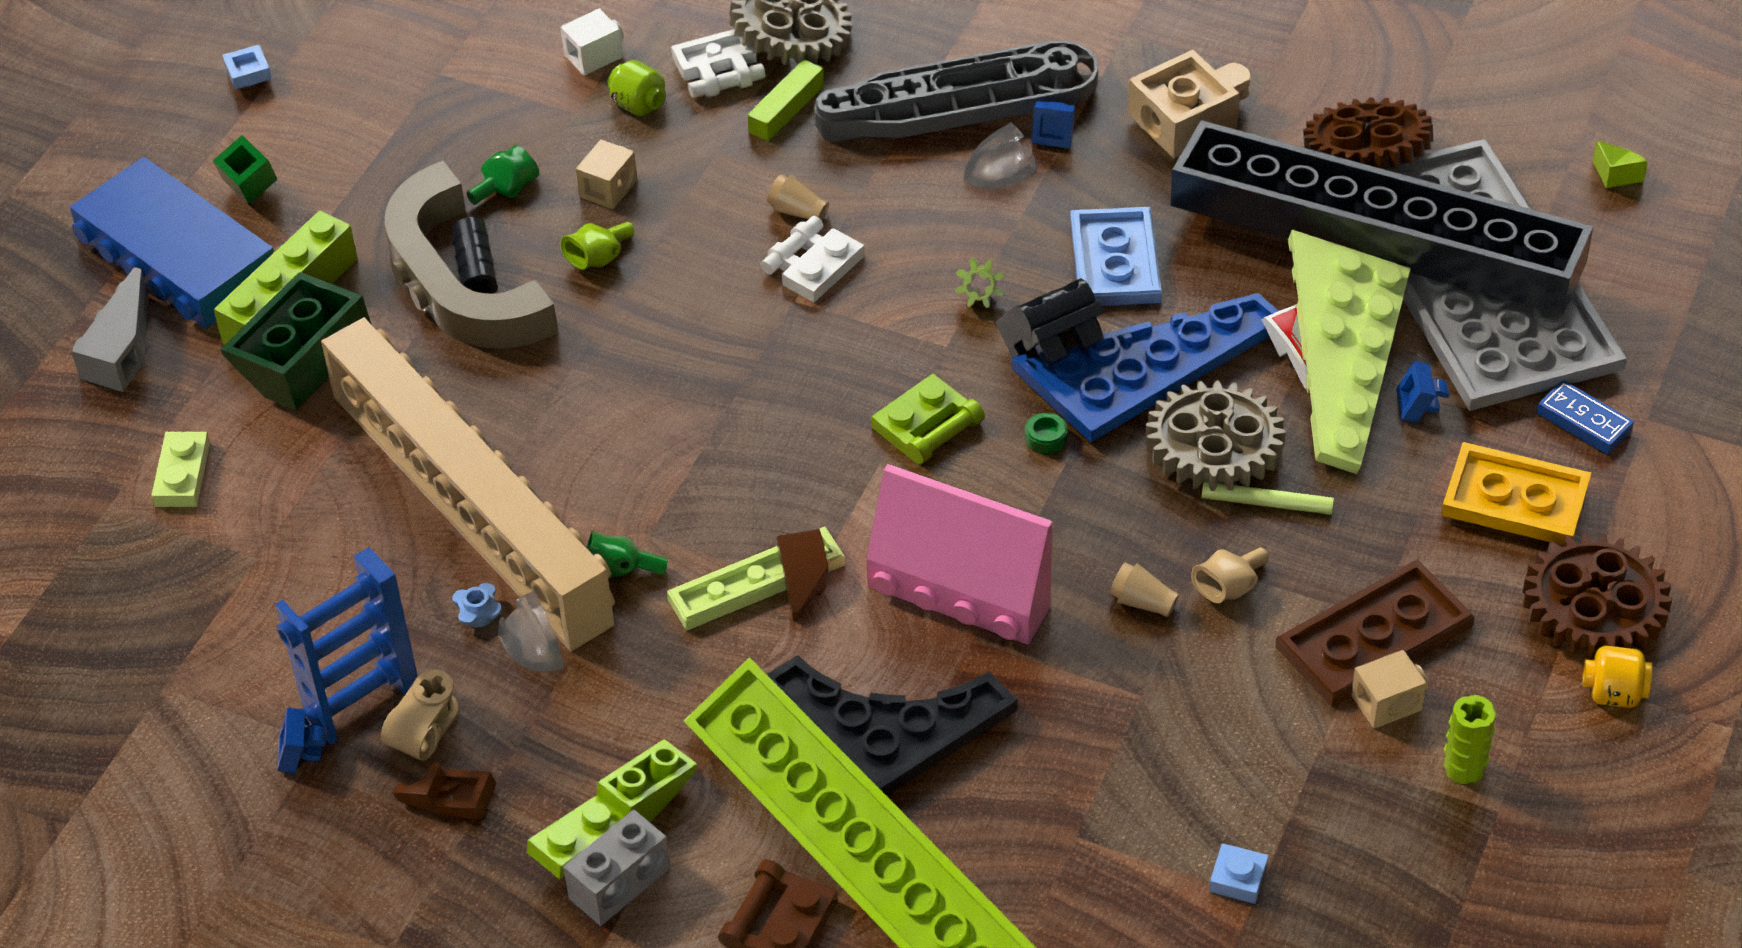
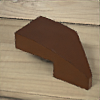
M820 529L777 536V548L793 621L800 620L804 615V608L815 595L820 596L826 589L825 577L829 574Z
M437 761L427 767L429 772L425 777L410 786H405L402 782L395 786L392 792L397 801L419 809L453 817L481 820L495 788L496 781L489 771L449 769L443 772Z

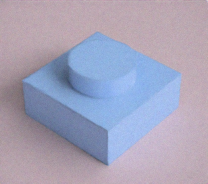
M260 45L222 55L235 90L272 79L270 68Z
M1222 843L1211 876L1209 892L1256 904L1267 868L1268 855Z

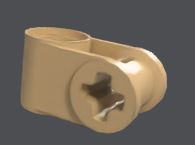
M428 670L421 673L415 679L397 707L393 708L384 721L381 730V741L383 744L421 761H426L431 757L439 741L459 714L458 702L452 696L454 684L450 675L440 670Z

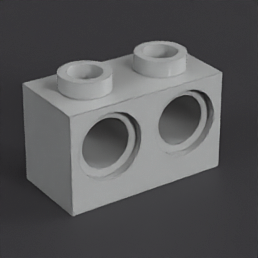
M632 810L563 866L569 899L600 926L671 869L666 836L635 810Z

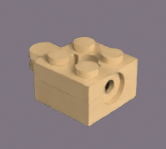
M1190 50L1129 79L1128 115L1174 159L1181 155L1201 120L1232 129L1237 128L1239 101L1249 97L1250 72L1245 66L1234 62L1214 70L1194 50Z

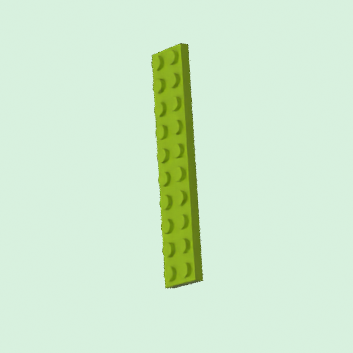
M750 657L684 720L689 728L899 948H1036Z

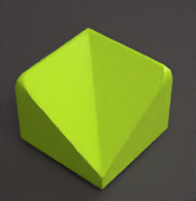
M1599 141L1595 144L1592 162L1606 188L1644 182L1648 165L1644 157L1631 150Z

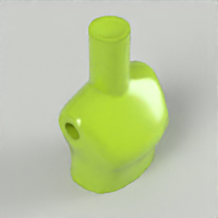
M625 222L609 229L588 223L575 233L561 238V251L566 260L578 269H586L591 266L601 268L617 257L621 251L619 242L633 237L635 230L630 222Z

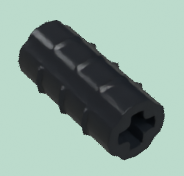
M476 217L458 220L452 227V243L455 247V258L458 263L461 284L475 292L496 293L498 289L497 273L494 268V258L492 257V249L490 248L491 244L485 222Z

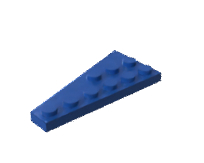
M1259 293L1213 304L1210 311L1188 317L1186 312L1172 315L1170 322L1152 326L1149 321L1103 333L1104 340L1097 345L1080 351L1078 346L1068 348L1070 355L1050 366H1046L1040 356L1030 359L1027 358L1026 354L1012 357V370L1092 443L1154 406L1157 400L1162 401L1167 398V392L1175 393L1181 390V385L1187 386L1270 337L1262 319L1279 311Z

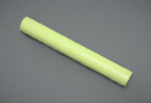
M1208 482L1203 483L1202 498L1332 515L1333 497L1234 485L1233 490L1229 491L1223 483H1218L1216 490L1211 491Z

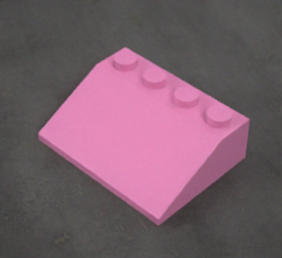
M887 464L883 470L867 554L868 587L875 589L883 595L894 596L914 603L924 610H933L950 616L963 624L975 625L994 632L1004 639H1013L1029 645L1051 607L1052 521Z

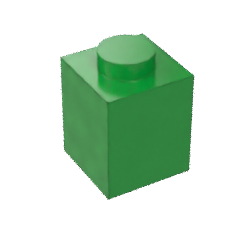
M243 135L212 160L222 180L248 205L278 180L269 160Z

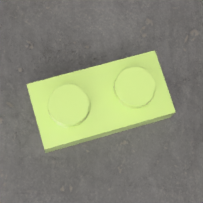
M165 432L151 495L155 507H197L210 447L208 432Z

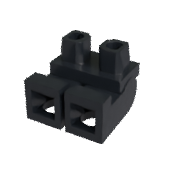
M1082 278L1038 296L1027 303L1013 307L995 322L1012 357L1037 350L1046 366L1059 362L1070 355L1063 340V337L1067 335H1073L1080 351L1095 346L1104 340L1100 324L1097 320L1104 311L1099 301L1096 302L1089 284Z

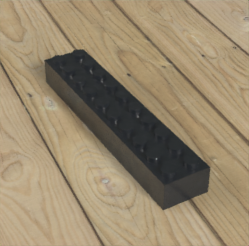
M1202 120L1199 122L1172 169L1170 206L1287 239L1291 231L1295 230L1411 268L1410 273L1559 315H1564L1586 266L1593 232L1592 225Z

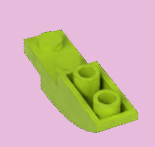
M663 739L598 781L596 796L528 839L527 853L557 878L561 879L565 876L563 866L632 810L637 811L647 821L651 822L695 773L697 763Z

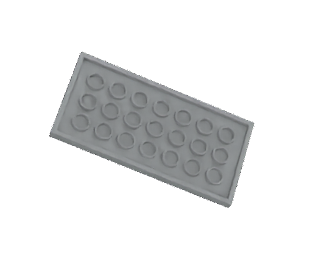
M1486 139L1426 153L1424 157H1413V164L1400 162V169H1394L1390 166L1385 167V170L1529 208ZM1409 273L1403 300L1469 411L1551 390L1561 381L1573 384L1625 370L1626 356L1579 284H1577L1564 315H1559Z

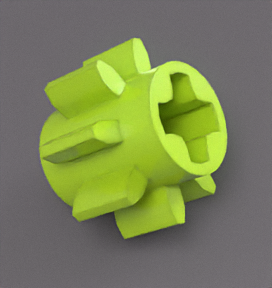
M973 257L970 259L971 270L969 272L958 269L956 273L958 277L964 279V282L955 292H965L970 297L967 301L968 307L972 306L975 300H982L984 306L989 308L991 305L989 296L992 293L1002 296L1005 292L1002 288L996 286L997 281L1005 276V272L995 274L991 269L993 265L992 258L985 265L978 266L977 260ZM975 273H979L981 278L988 277L990 279L985 292H981L979 287L972 288L970 285L975 278Z

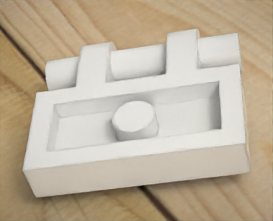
M733 29L671 46L672 58L684 81L700 78L698 81L688 83L691 97L695 98L706 95L709 98L719 95L720 90L739 86L740 89L752 86L753 81L766 77L761 63L749 67L747 65L757 62L756 54L753 53V44L743 46V37L734 36ZM728 69H732V70H733V71H731V72H727V73L720 74V75H716V76H715V74H714V73L721 72V71H725V70H728Z
M812 216L806 222H799L791 230V236L783 243L777 242L767 252L768 256L760 263L762 270L769 275L778 268L785 271L782 273L783 286L813 303L865 257L864 244L834 228L823 237L818 235L817 233L824 225L817 216ZM802 247L807 252L799 258L794 254Z

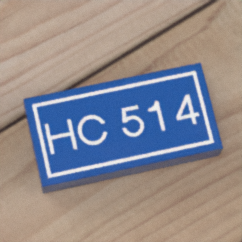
M1561 381L1538 403V415L1607 455L1633 429L1634 421L1566 381Z

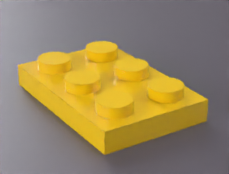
M1463 442L1443 502L1441 516L1563 545L1565 536H1570L1574 539L1589 487L1591 472Z

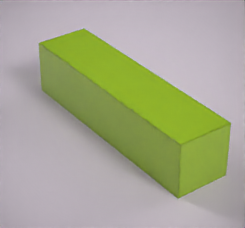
M803 59L747 114L749 133L769 142L824 87L823 68Z

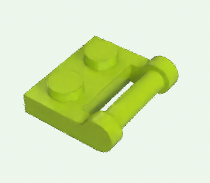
M933 373L872 415L871 426L911 460L921 465L932 457L933 450L967 426L974 427L983 421L985 413L977 401L974 399L967 400ZM951 414H954V416H952L950 419H948L947 421H945L943 424H941L940 426H938L937 428H935L933 431H931L930 433H928L926 436H924L923 438L920 437V436H922L924 433H926L927 431H929L931 428H933L934 426H936L937 424H939L941 421H943L944 419H946L948 416H950Z

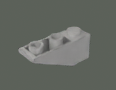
M134 267L126 279L118 284L114 295L105 307L98 311L93 323L84 335L75 342L71 352L81 380L124 392L144 364L149 295L141 269Z

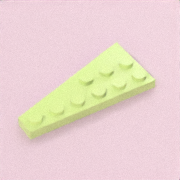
M1292 230L1288 238L1289 251H1292L1294 266L1292 268L1293 283H1296L1298 303L1296 308L1303 360H1306L1308 375L1305 380L1307 393H1310L1312 414L1310 420L1315 460L1357 474L1362 464L1411 268Z

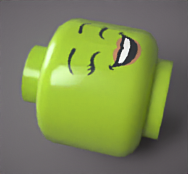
M629 60L616 66L609 76L608 89L612 102L636 116H644L652 110L659 109L666 99L663 75L638 60Z

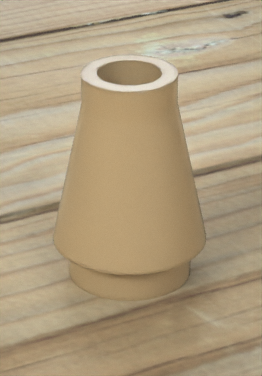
M782 174L779 175L773 182L767 196V203L774 206V211L808 220L812 216H817L823 220L829 208V202L821 199L793 175L789 177Z
M1126 562L1118 571L1109 594L1118 598L1117 603L1159 613L1167 618L1179 597V593L1168 588L1138 563L1132 566Z

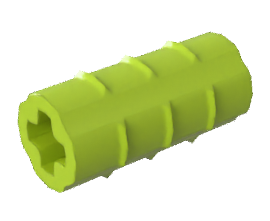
M1479 695L1464 696L1457 700L1448 722L1450 728L1446 734L1448 740L1444 747L1445 758L1443 765L1447 776L1454 782L1461 784L1478 782L1483 777L1486 765L1490 759L1489 751L1493 745L1491 738L1496 730L1494 727L1496 712L1493 709V704L1485 697Z

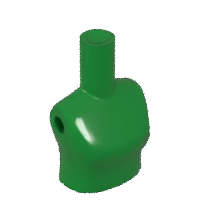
M514 145L506 151H499L483 163L480 173L484 181L468 190L466 196L473 205L481 202L494 192L508 198H513L528 182L540 176L538 165L518 145Z
M594 530L591 531L586 548L593 556L599 554L605 560L611 572V577L609 578L629 574L635 568L664 575L668 558L639 550L635 542L629 537L608 536Z

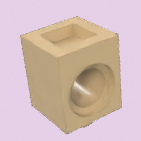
M600 139L576 168L579 197L613 210L638 180L634 151Z
M1401 650L1356 667L1351 696L1373 729L1422 711L1425 690L1428 687L1427 678L1423 669L1418 664L1414 665L1405 651Z

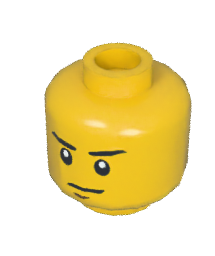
M1602 646L1596 652L1594 660H1585L1582 686L1591 688V696L1596 704L1634 708L1639 704L1641 698L1648 699L1652 663L1645 662L1644 655L1640 650Z

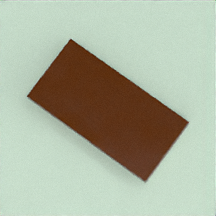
M1416 559L1276 637L1275 647L1332 707L1351 696L1356 667L1404 650L1410 660L1413 661L1472 627L1475 616Z

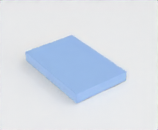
M1151 207L1070 210L1076 280L1082 278L1089 284L1096 302L1099 301L1101 306L1161 303L1162 291Z

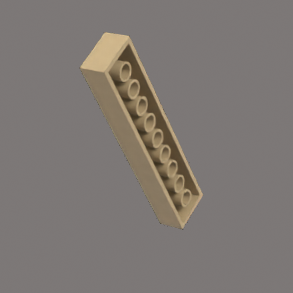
M363 317L321 340L333 396L336 401L570 652L615 625L612 610L615 600L609 589L608 582L611 572L605 560L599 554L593 556L585 547L580 534L572 527L567 529L560 521L554 507L547 501L542 503L535 495L529 481L522 475L516 476L510 469L504 455L498 450L493 452L480 430L474 425L469 427L465 423L455 404L450 400L445 402L439 396L431 379L427 376L422 378L415 371L408 355L404 352L399 354L392 347L389 337L381 328L376 330Z

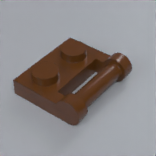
M762 860L754 874L756 880L731 922H726L719 932V941L726 948H812L838 902L837 890L785 871L781 865L772 860ZM772 889L783 893L760 935L750 934L748 930Z

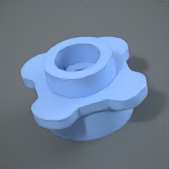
M482 583L479 587H472L467 590L461 589L453 594L452 600L454 605L459 607L458 619L462 624L471 627H483L490 624L500 615L502 611L501 605L495 602L494 595L496 591L492 584Z

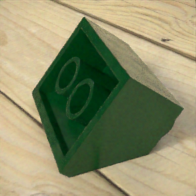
M299 272L220 350L222 355L264 398L297 410L329 378L321 340L363 317L370 324L371 321L362 295Z

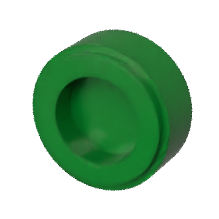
M1053 413L1036 414L1026 422L1025 442L1034 452L1040 454L1056 453L1063 449L1067 443V424L1062 417Z

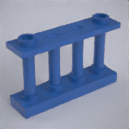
M370 547L354 556L358 576L354 578L355 583L299 617L284 600L275 604L280 624L276 626V630L280 639L287 647L303 710H305V726L316 725L326 728V741L330 745L338 740L332 719L334 715L383 684L387 686L394 684L405 696L418 677L396 575ZM364 600L365 605L361 607V613L316 641H312L310 632ZM371 629L367 642L320 670L318 665L320 659ZM374 658H378V661L374 664L375 669L327 698L326 688Z

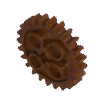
M1369 97L1365 103L1353 99L1352 105L1339 102L1337 103V109L1325 107L1324 114H1313V120L1306 121V128L1303 129L1304 147L1306 149L1384 170L1387 166L1400 169V162L1413 164V157H1424V150H1431V142H1434L1432 117L1426 116L1425 109L1417 110V104H1410L1404 107V100L1389 103V98L1387 97L1381 102H1375L1373 97ZM1367 122H1371V145L1369 149H1366L1365 129Z
M1583 533L1581 543H1576L1570 536H1565L1563 548L1554 542H1550L1548 552L1538 551L1535 563H1529L1522 593L1525 594L1523 607L1530 609L1529 622H1540L1538 633L1544 635L1553 632L1552 645L1554 646L1564 641L1569 642L1570 654H1574L1579 647L1586 648L1587 657L1592 659L1595 651L1602 646L1631 649L1632 644L1644 650L1646 649L1648 638L1656 641L1660 628H1665L1672 598L1669 597L1671 583L1663 582L1665 570L1653 569L1655 561L1653 556L1640 559V546L1633 547L1629 551L1623 549V538H1620L1614 545L1608 544L1606 534H1601L1598 542H1592L1588 534Z

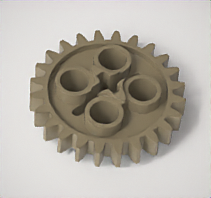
M732 0L729 12V26L735 27L734 36L743 37V46L754 44L753 53L757 54L765 51L768 53L767 60H772L775 56L781 57L782 64H787L789 59H794L798 65L803 59H808L810 63L817 65L818 57L828 62L830 61L831 54L839 56L841 48L847 47L853 23H851L852 14L846 12L847 4L837 3L838 0Z
M1219 380L1214 382L1213 388H1207L1202 381H1198L1197 390L1193 391L1188 386L1181 385L1180 396L1169 391L1167 392V402L1157 400L1155 411H1149L1145 433L1147 453H1153L1152 463L1154 465L1163 464L1164 475L1176 471L1177 483H1181L1187 478L1193 479L1194 489H1197L1202 482H1208L1211 491L1216 490L1218 483H1224L1230 491L1233 490L1234 481L1237 480L1248 487L1250 486L1251 475L1263 480L1265 469L1274 471L1276 459H1282L1286 430L1283 429L1284 419L1283 417H1277V406L1266 407V396L1253 399L1252 388L1242 393L1237 392V383H1232L1228 389H1222Z

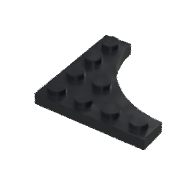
M799 655L766 674L886 796L1018 711V699L989 671L962 685L938 691L935 698L906 701L905 695H887L871 692L870 696L866 697L843 690L841 683L821 674L807 664Z

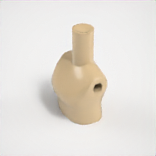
M1261 547L1241 557L1227 550L1220 549L1206 562L1192 568V583L1199 593L1214 603L1236 600L1256 585L1258 576L1254 570L1267 564L1269 555Z

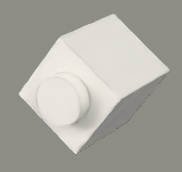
M600 8L561 26L564 55L584 76L623 58L621 41L624 39L623 31L619 23L614 19L611 20Z

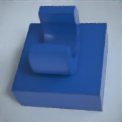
M1037 101L1034 106L1031 143L1070 148L1073 142L1075 106L1066 105V103Z
M1417 361L1412 363L1396 388L1402 420L1418 423L1425 412H1439L1438 397L1448 398L1450 396L1447 382L1442 379H1433L1430 364Z
M286 709L279 732L278 772L295 774L300 757L307 761H319L321 759L322 746L325 747L326 728L316 725L305 727V710Z

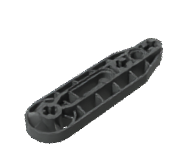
M1056 40L885 71L851 86L829 89L819 94L815 105L816 127L820 137L831 142L859 137L902 138L1034 113V106L1037 101L1074 105L1086 100L1094 93L1098 85V60L1090 49L1079 43ZM1077 64H1085L1092 74L1086 76L1077 72ZM1078 81H1084L1082 85L1077 86Z

